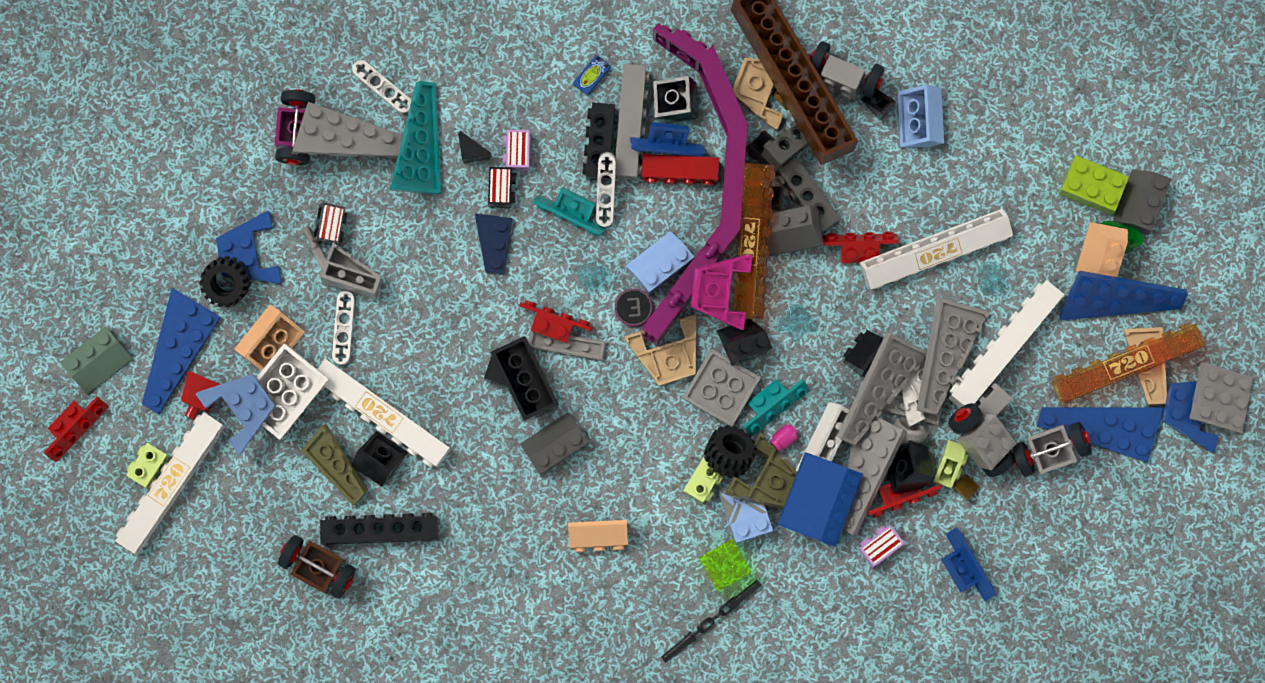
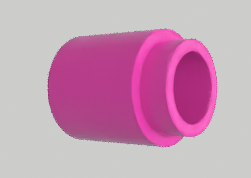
M785 424L772 436L769 442L778 452L785 451L798 439V431L791 424L789 426Z

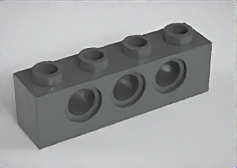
M795 120L790 124L791 128L788 130L783 129L778 133L777 139L774 141L771 139L763 146L764 151L761 155L776 172L809 146ZM779 145L784 146L786 150L781 149Z
M797 157L778 170L777 179L782 186L786 185L789 189L788 195L794 202L797 201L800 207L811 205L823 211L824 214L820 216L822 234L840 222V216ZM794 178H798L801 180L802 184L799 186H795L792 184L791 180ZM805 193H809L812 195L813 199L811 201H805L802 198V195Z

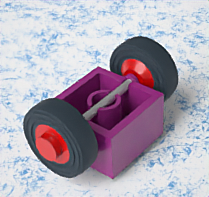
M301 89L282 92L281 103L293 108L278 107L274 144L277 148L275 154L276 161L289 166L309 163L310 155L307 153H298V155L291 153L305 109L301 108H306L308 102L315 104L316 98L314 94Z

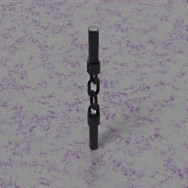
M755 580L737 596L724 603L719 608L717 615L713 618L708 617L697 626L696 632H688L681 641L661 656L666 663L684 647L696 641L695 636L698 633H705L715 624L714 620L719 616H726L737 608L740 602L762 586L761 583ZM725 606H728L729 610L726 613H724V610L722 609ZM709 620V623L712 624L703 630L701 626Z

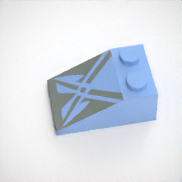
M753 477L742 482L752 487L755 479ZM729 485L717 489L735 544L773 532L764 504L725 494Z

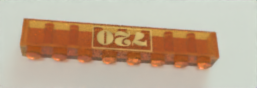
M745 163L738 256L752 255L750 272L737 271L734 311L745 312V318L759 319L763 318L765 313L764 300L767 291L766 276L768 274V245L771 235V204L774 195V165Z
M1184 324L1176 332L1169 330L1162 333L1161 338L1155 340L1152 337L1143 341L1144 345L1139 347L1136 344L1129 346L1125 349L1126 352L1124 353L1114 352L1108 355V359L1104 361L1097 359L1090 362L1089 367L1083 369L1080 366L1071 370L1072 373L1065 376L1063 373L1053 377L1054 381H1051V386L1059 405L1204 348L1206 344L1197 324Z

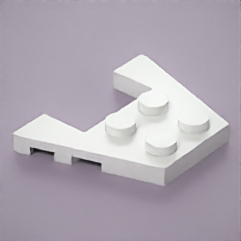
M926 358L920 363L921 367L918 371H914L910 375L908 383L901 390L908 427L925 419L922 412L916 411V401L919 398ZM956 375V379L950 387L952 388L956 382L960 385L963 379Z

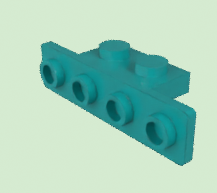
M564 187L560 189L555 203L541 196H537L533 200L537 208L543 211L548 210L559 219L565 218L571 221L572 225L587 229L592 235L601 236L605 232V227L589 220L597 203Z
M776 379L749 400L747 404L756 416L743 425L745 432L749 433L751 437L759 433L763 427L774 421L782 412L788 410L796 401L803 398L810 391L806 382L801 379L787 390Z

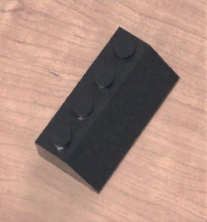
M525 336L490 352L523 421L540 417L558 408L559 404Z

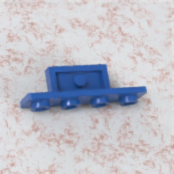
M651 122L647 139L629 137L631 149L637 152L651 151L656 154L670 153L675 156L705 157L702 144L686 143L689 133L688 126Z
M957 527L946 533V537L955 551L941 560L959 591L963 592L975 585L984 601L996 596L993 585L986 577L983 568L976 560L963 534Z

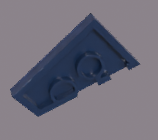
M475 213L485 272L505 275L513 219Z

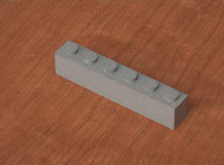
M623 64L615 179L637 180V175H641L642 164H638L639 157H643V152L631 149L629 137L644 138L645 127L641 126L642 120H646L647 108H643V102L647 101L648 90H645V83H649L650 73L646 71L645 65Z

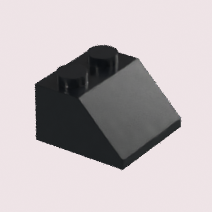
M690 76L653 81L656 119L684 121L698 118L697 82Z
M752 319L745 320L744 330L733 326L717 330L732 366L761 356L773 348L766 331Z
M866 330L864 334L860 332L854 340L857 344L853 349L849 347L843 355L845 358L843 363L860 376L863 375L873 362L883 341V337L869 330Z
M376 431L357 451L351 465L383 487L392 477L408 452Z
M909 441L897 451L888 469L893 493L898 494L921 489L935 479L926 445Z

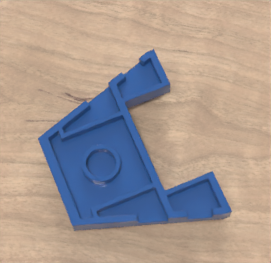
M266 211L217 237L216 243L219 257L230 256V259L235 257L238 258L237 262H244L242 266L244 268L248 267L249 271L247 273L251 274L250 280L282 284L279 266L259 269L253 232L273 228L270 211ZM221 272L224 277H232L228 273Z
M1197 381L1169 384L1162 422L1180 434L1186 435L1194 443L1204 447L1208 452H1215L1218 435L1200 431L1201 422L1189 419Z

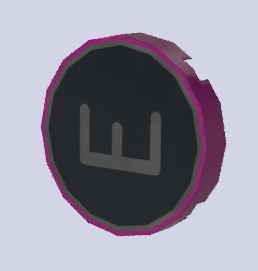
M631 288L623 291L618 296L614 309L616 317L623 324L637 327L643 325L650 318L653 305L651 298L644 291Z

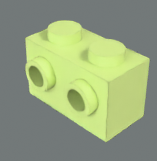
M948 440L938 463L933 482L952 488L955 479L959 480L962 472L960 467L961 465L965 466L968 457L965 454L966 450L961 444Z
M147 443L146 446L143 445L137 453L139 456L136 461L131 462L128 466L126 476L145 488L150 489V484L157 478L161 468L170 456Z
M704 458L683 490L685 494L702 504L705 500L710 501L714 494L712 488L715 484L719 485L723 479L720 473H715L713 468L708 467V462H705Z

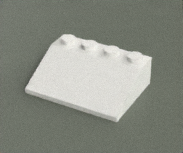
M287 344L281 346L257 376L258 381L276 405L262 426L281 440L329 380Z

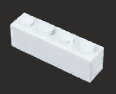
M829 402L805 452L832 462L842 441L837 435L849 409L840 404ZM801 458V460H800V462H799V465H798L796 471H798V469H799V466H800V463H801V461H802V458Z

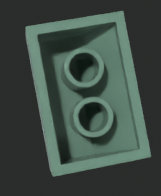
M105 326L60 363L88 395L133 358L112 331Z

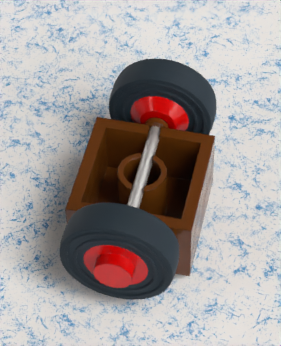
M293 535L283 545L278 565L288 569L295 560H298L290 575L324 594H327L331 588L330 594L340 599L345 591H348L354 581L352 579L356 568L349 564L343 567L346 560L310 540L301 554L300 550L304 540L297 535Z

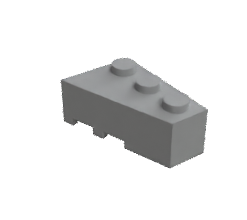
M334 242L332 243L320 276L322 283L377 300L383 283L381 276L357 261L348 252L346 253Z
M994 383L975 404L981 409L982 413L992 415L999 413L1002 415L1009 408L1007 404L1011 401L1012 397L998 384Z

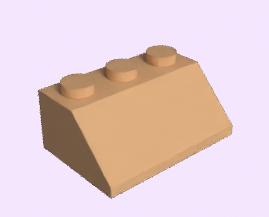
M1089 222L1076 271L1117 277L1128 243V229Z
M269 305L234 350L262 371L283 344L293 348L305 331L281 311Z
M627 520L568 523L570 549H574V552H586V548H593V551H605V547H613V550H624V546H628Z

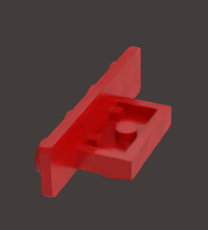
M891 231L883 232V234L865 232L860 235L855 233H845V235L828 233L822 236L823 246L841 245V263H860L880 255V244L899 243L898 235Z
M528 300L525 303L520 302L519 304L520 307L537 312L531 327L533 332L567 343L573 325L593 331L594 327L590 326L591 322L580 319L579 322L571 320L573 317L565 313H561V316L554 314V309L545 306L543 309L537 308L536 303Z
M96 397L85 409L73 401L47 428L57 439L44 451V454L54 462H57L109 406L99 397Z
M891 483L881 486L878 491L884 506L868 511L867 515L868 517L873 515V518L884 515V511L891 508V511L902 508V504L908 501L910 505L921 501L920 497L927 495L928 498L939 494L938 490L942 488L941 484L924 491L916 489L898 494L893 493Z

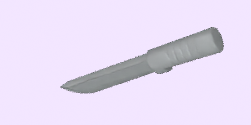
M306 226L302 231L309 241L310 249L313 251L323 271L327 258L321 250L319 243L312 242L314 235L309 226Z

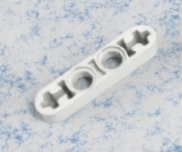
M359 60L354 63L352 70L359 80L399 113L408 114L411 99L367 62ZM358 66H365L364 69L369 74L366 80L364 79L366 75L363 72L358 73ZM373 77L381 79V83L378 86L370 84V80ZM387 89L395 91V95L392 98L385 97L384 94ZM399 94L401 95L399 97V100H401L403 103L407 101V109L404 107L400 109V103L398 101H395L398 98Z
M610 152L601 154L598 161L596 221L603 227L611 225L614 217L616 158ZM605 157H609V160L613 163H609L608 171L601 172V169L605 170V163L602 160H605ZM602 176H610L612 179L611 184L604 185L601 182ZM608 194L611 197V201L608 204L602 203L600 200L601 195ZM611 207V210L607 209V216L610 219H607V222H603V219L599 216H603L604 208Z
M349 291L339 293L336 304L332 357L334 362L341 366L346 365L351 357L355 298ZM345 295H348V298L351 299V301L347 302V309L351 308V311L340 310V307L344 308V302L341 301V298H345ZM342 314L350 316L348 323H340L339 318ZM340 333L348 334V340L345 343L338 341ZM337 345L342 347L348 346V349L343 348V354L347 357L343 358L341 362L339 358H336L337 355H340L341 350L337 348Z

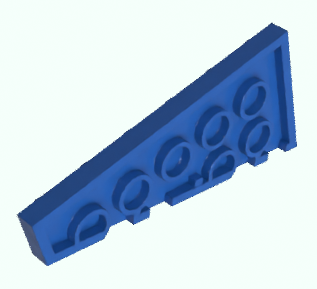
M1079 271L1060 313V320L1177 310L1182 308L1188 292L1187 289Z
M171 288L142 405L157 414L161 413L221 318L174 288Z
M1042 407L1036 426L1048 430L1067 423L1070 430L1071 424L1081 422L1085 431H1088L1090 435L1091 445L1147 463L1165 407Z

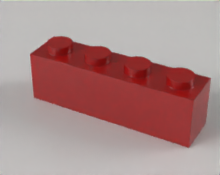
M643 154L642 180H646L648 184H656L657 181H665V184L668 185L684 182V185L693 186L695 183H703V186L718 184L719 158Z

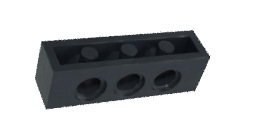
M592 102V108H588L587 119H591L590 126L586 127V138H589V144L585 145L584 156H587V163H583L582 175H586V180L598 181V165L593 164L592 159L600 157L604 152L611 153L615 104ZM598 120H603L605 125L599 128L595 123ZM600 138L604 143L601 146H596L593 143L594 140ZM605 157V160H602L605 163V170L601 169V172L609 170V163L611 161L609 157ZM602 176L601 181L609 182V176Z

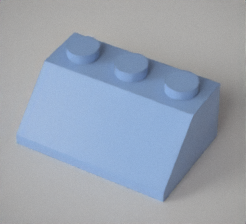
M923 85L898 92L900 147H931L944 144L941 88Z
M670 231L627 264L626 267L650 296L692 262L694 256L684 243Z

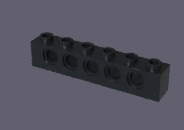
M412 513L402 514V517H395V514H384L383 518H375V515H364V519H356V516H344V519L337 520L336 516H327L325 520H320V544L439 541L438 517L433 516V513H422V517H414ZM421 522L423 524L421 532H414L413 526L415 523ZM381 523L384 525V531L377 534L374 530L375 526ZM403 523L404 529L401 533H395V524ZM359 524L365 526V531L362 534H356L355 528ZM339 525H344L346 528L345 533L342 535H337L336 528Z

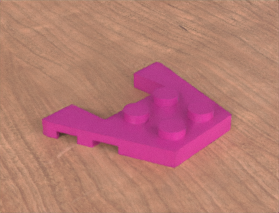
M745 254L695 268L691 307L737 329L744 330L746 313L728 311L732 271L750 272L752 255Z

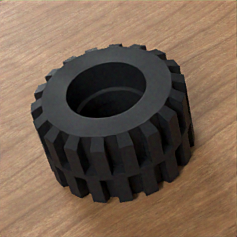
M230 256L218 257L208 264L201 273L200 277L202 279L199 281V285H202V288L200 290L201 293H206L204 296L206 300L208 298L211 299V304L218 303L217 307H222L223 305L230 307L232 304L234 306L248 293L251 282H249L251 274L247 273L249 271L248 267L244 268L242 266L244 262H237L238 258L233 257L230 259ZM225 272L230 274L235 281V289L232 291L221 289L216 281L217 273Z
M725 425L724 428L721 426L715 430L704 450L705 462H708V467L713 468V472H718L723 477L724 475L727 478L743 476L748 471L757 453V445H754L755 441L750 438L751 435L749 433H745L743 429H737L736 426L730 427L729 425Z

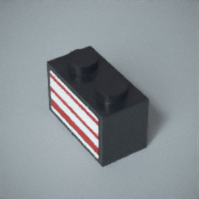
M489 167V208H512V203H515L516 192H512V184H516V173H513L512 167Z
M325 202L319 205L312 242L332 246L333 242L336 245L342 242L344 232L341 230L342 224H345L347 219L346 207Z

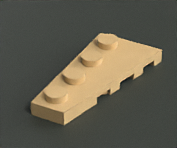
M1163 327L1124 329L1129 349L1132 351L1131 355L1134 358L1133 362H1136L1135 368L1137 369L1147 405H1165L1167 385ZM1138 351H1145L1148 354L1147 362L1144 363L1143 357L1139 352L1143 364L1138 363L1135 360L1136 353Z

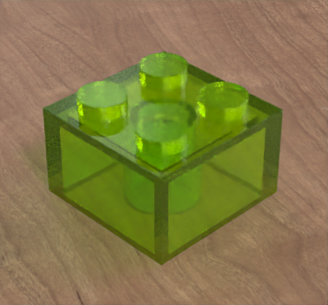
M733 539L698 557L717 593L752 573Z

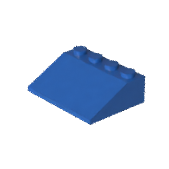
M805 452L777 525L836 547L863 474Z

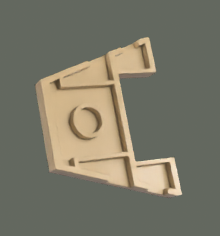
M744 58L732 88L738 101L773 130L777 131L783 113L765 107L774 84L759 59Z
M695 314L679 319L684 339L646 350L641 332L624 337L626 343L658 386L696 375Z

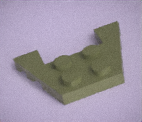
M759 432L754 440V445H757L756 452L767 458L752 487L734 477L725 494L783 509L797 471L785 458L782 459L776 452L777 449L772 444L770 445L764 439L765 436Z

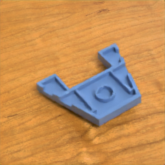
M254 374L196 393V396L205 408L210 407L223 397L241 422L244 429L229 440L238 455L245 451L246 446L252 441L258 429L276 407Z

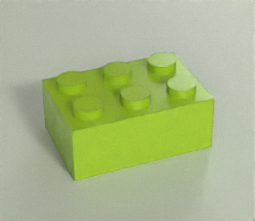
M1075 155L1059 195L1112 215L1116 211L1129 176Z

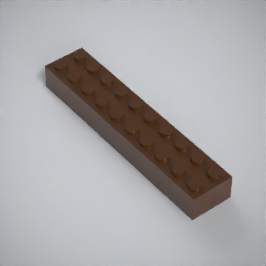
M733 0L731 7L733 16L820 165L853 152L858 143L857 138L775 0Z

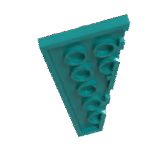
M418 81L415 84L390 186L392 191L432 195L441 194L436 83Z

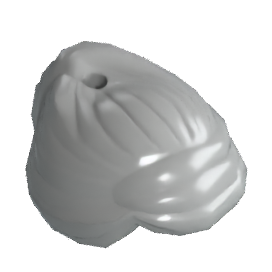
M897 418L894 423L895 426L907 431L901 445H905L909 441L920 444L928 437L929 433L925 430L924 426L915 424L908 427L906 418Z

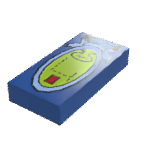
M596 54L574 80L573 85L588 96L610 70L611 66Z

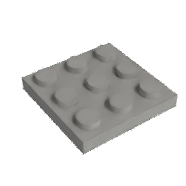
M710 349L682 399L733 427L761 377L739 364L732 366L729 358Z
M1200 363L1189 419L1234 433H1242L1253 377L1208 363Z

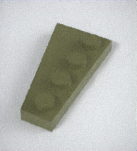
M327 424L322 425L301 451L354 506L363 498L368 490Z

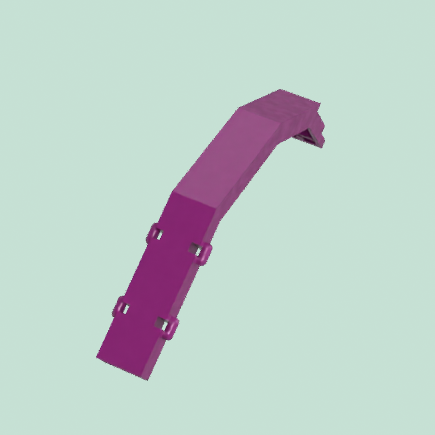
M658 23L653 28V40L700 74L727 137L720 225L642 327V336L656 346L690 303L695 268L720 262L738 239L741 222L748 125L713 44L708 50L703 42H696L687 31H681L677 28L672 34L669 27L666 25L661 26Z

